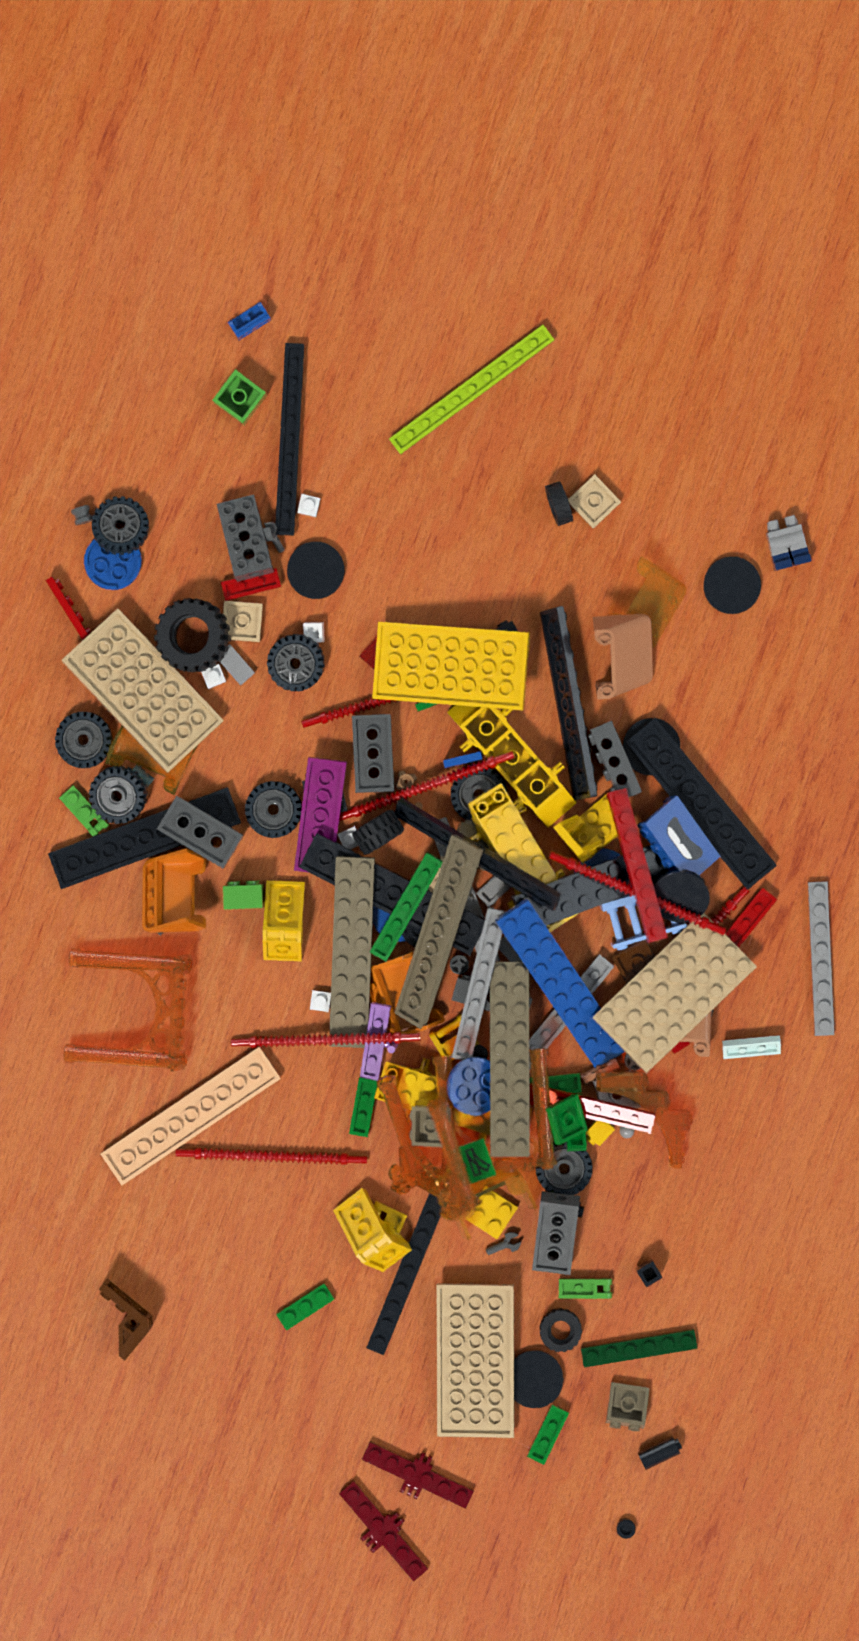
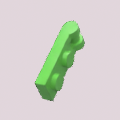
M74 785L59 798L93 837L99 835L98 832L100 830L106 829L109 826L105 820L101 819V815L97 816L96 810L92 809L91 804ZM95 818L98 823L92 826L90 822Z
M559 1278V1298L611 1299L610 1285H612V1278ZM597 1285H603V1292H597Z

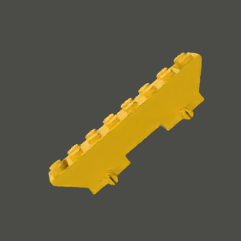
M455 705L447 712L448 715L468 738L467 741L459 746L461 749L464 748V753L473 745L486 758L490 756L496 757L510 751L514 752L515 758L497 764L495 768L517 792L519 798L513 802L516 809L523 804L528 805L548 828L577 803L558 781L557 774L565 768L562 765L557 770L561 762L552 769L546 767L508 724L506 716L513 709H509L506 712L507 709L500 711L496 708Z
M501 783L468 803L473 817L471 819L477 830V834L470 837V839L475 842L482 839L490 851H493V853L545 884L565 876L562 869L554 873L520 816L527 809L524 808V804L516 809ZM513 888L515 891V895L522 893L517 889ZM513 900L507 903L510 909L515 906ZM576 915L546 925V927L551 932Z
M423 1058L421 1067L416 1069L386 1061L374 1098L406 1108L403 1120L407 1121L413 1106L423 1105L451 1108L452 1124L480 1132L478 1140L484 1138L485 1141L487 1135H490V1111L479 1116H473L457 1110L448 1096V1080L432 1075L427 1071L431 1060L427 1059L426 1062V1058ZM529 1107V1120H530V1117H531V1114H532V1110H533V1108H530V1107Z

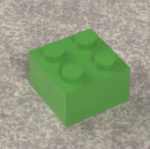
M234 370L212 401L245 426L267 394L237 370Z
M240 881L227 882V886H223L224 909L263 908L264 884H259V881H246V885H240Z

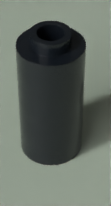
M671 1436L638 1452V1455L645 1469L648 1470L681 1454L679 1450L683 1448L678 1438L674 1439Z

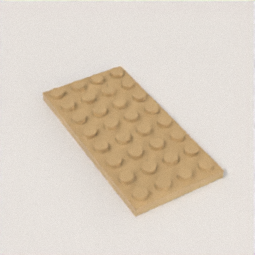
M117 609L66 655L62 662L168 773L224 720L179 672L169 665L168 661L163 660L162 654Z
M692 922L599 1010L592 1019L647 1074L757 966L725 934L721 935L707 928L702 929L698 924L694 925V922Z
M437 1283V1436L514 1438V1284Z

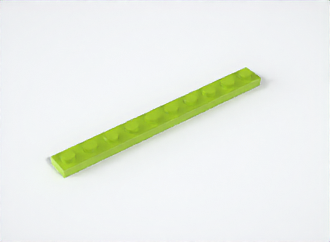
M541 325L389 438V440L401 455L551 344L554 338L546 327Z

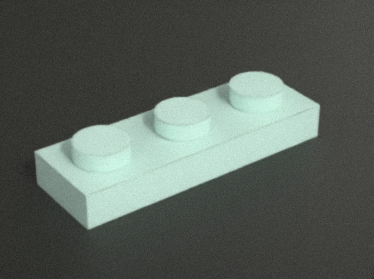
M780 1035L722 1041L723 1059L781 1054Z

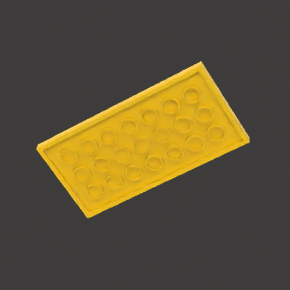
M378 622L372 699L524 710L530 633Z

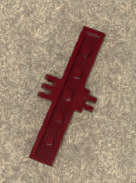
M369 1442L362 1460L404 1479L399 1492L403 1493L406 1487H408L409 1490L406 1495L411 1496L412 1491L415 1490L413 1498L417 1500L423 1488L466 1509L474 1490L432 1471L433 1465L430 1462L433 1456L429 1455L425 1462L423 1459L426 1453L422 1452L419 1458L415 1457L414 1461H411L380 1445Z
M354 1480L339 1492V1495L369 1529L360 1539L363 1542L368 1537L370 1538L365 1545L369 1547L373 1543L375 1544L370 1549L372 1553L383 1545L413 1582L428 1570L425 1563L398 1533L402 1529L400 1525L405 1521L403 1518L397 1522L395 1521L400 1515L398 1512L392 1516L390 1514L384 1516Z

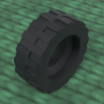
M558 481L545 486L549 506L556 524L561 526L573 522L570 504L561 482Z
M562 1308L553 1309L542 1318L540 1337L545 1346L555 1352H566L577 1346L581 1339L582 1327L579 1318L573 1312ZM557 1321H564L570 1327L569 1336L563 1340L556 1339L551 1333V1328Z

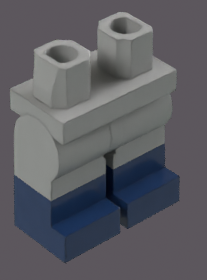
M795 515L784 518L787 527L780 530L778 520L767 522L768 533H766L774 571L812 561L801 524L798 525Z

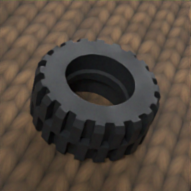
M184 598L182 601L177 600L174 602V605H168L165 608L166 612L158 617L160 622L155 625L157 635H154V641L158 643L156 646L157 651L161 652V657L164 661H168L169 665L174 668L194 673L206 671L208 668L215 667L218 661H222L224 658L222 655L224 652H228L229 647L227 644L228 641L231 642V636L228 634L230 626L226 623L227 618L220 612L219 608L207 601L196 598ZM196 617L206 623L209 638L205 647L198 653H186L177 643V630L184 620Z

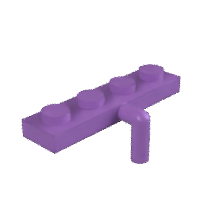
M371 1003L367 1033L372 1035L375 1032L378 1035L380 1032L383 1035L386 1032L387 1034L391 1005ZM365 1042L360 1078L379 1081L384 1048L386 1047L389 1053H393L398 1044L394 1042L391 1044L389 1042L386 1044L384 1042H381V1044H378V1042L376 1044H373V1042L367 1044Z

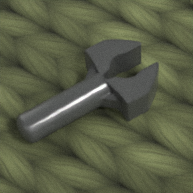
M274 522L264 523L266 528H263L265 539L267 542L272 541L277 552L282 553L284 547L276 534V524Z
M515 1232L505 1233L504 1241L486 1248V1253L491 1255L505 1248L511 1249L512 1252L518 1250L521 1241L516 1244L508 1242H510L511 1238L519 1236V1234Z

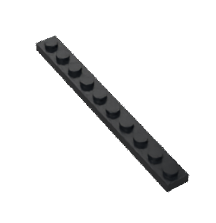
M285 343L275 524L277 526L276 534L294 536L305 348V344Z
M404 798L398 800L394 813L399 819L448 847L451 835H457L483 849L478 864L480 868L551 911L557 908L562 893Z
M438 1170L409 1241L412 1250L402 1258L366 1346L367 1349L381 1355L385 1354L456 1180L455 1176Z

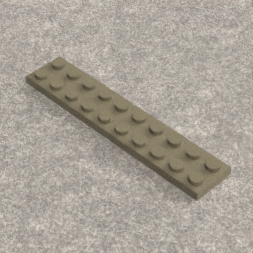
M451 835L394 1012L420 1029L427 1025L483 849L457 835Z
M336 856L330 1034L332 1036L335 1034L340 1036L341 1033L343 1036L346 1033L348 1035H351V1033L354 1035L357 1033L359 1035H362V1033L367 1034L370 1004V950L372 948L375 858ZM360 1042L359 1045H357L356 1043H354V1045H352L351 1043H349L348 1045H346V1043H343V1045H340V1043H338V1045H335V1043H333L331 1046L364 1048L365 1044L363 1045Z
M495 962L490 981V1157H530L529 970L523 962Z

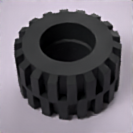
M387 810L355 830L352 837L362 853L367 855L402 834L405 829L394 811Z

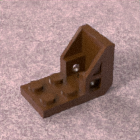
M107 1278L99 1288L101 1291L100 1295L108 1301L111 1299L115 1302V1307L122 1313L125 1311L128 1313L119 1324V1356L125 1361L153 1326L152 1315Z

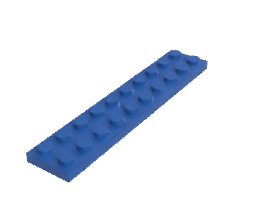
M526 898L495 919L593 1066L596 1068V1065H602L624 1053L625 1051L592 1019L601 1010L600 1006L529 900Z

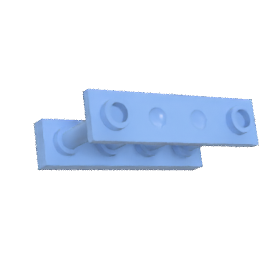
M626 895L600 905L603 912L606 911L610 915L616 941L610 944L612 948H617V950L626 949L628 944L646 939L645 933L642 934L634 896ZM622 906L628 909L635 936L626 939L623 937L616 912L618 907ZM671 921L672 925L665 927L666 933L678 934L683 931V928L687 927V924L685 922Z

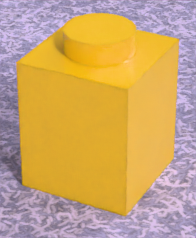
M595 1120L587 1128L586 1139L593 1146L595 1144L600 1146L612 1134L615 1128L610 1123Z

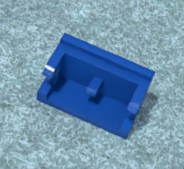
M259 302L233 320H230L228 324L240 341L270 322L271 318L261 302Z

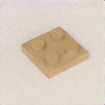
M595 474L568 499L569 504L593 529L621 503Z
M224 601L223 614L227 618L226 623L230 626L228 634L231 636V640L260 642L263 604Z

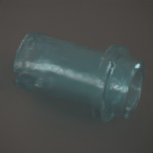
M136 765L132 771L139 773L138 776L143 778V784L146 783L148 788L155 778L143 770V766Z

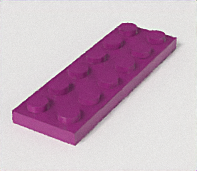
M308 757L294 871L307 872L299 868L316 833L335 842L337 841L346 761Z

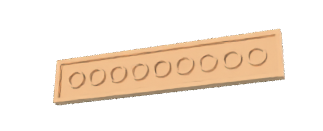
M258 1047L102 1152L101 1156L120 1184L124 1185L274 1084L281 1077L263 1050Z

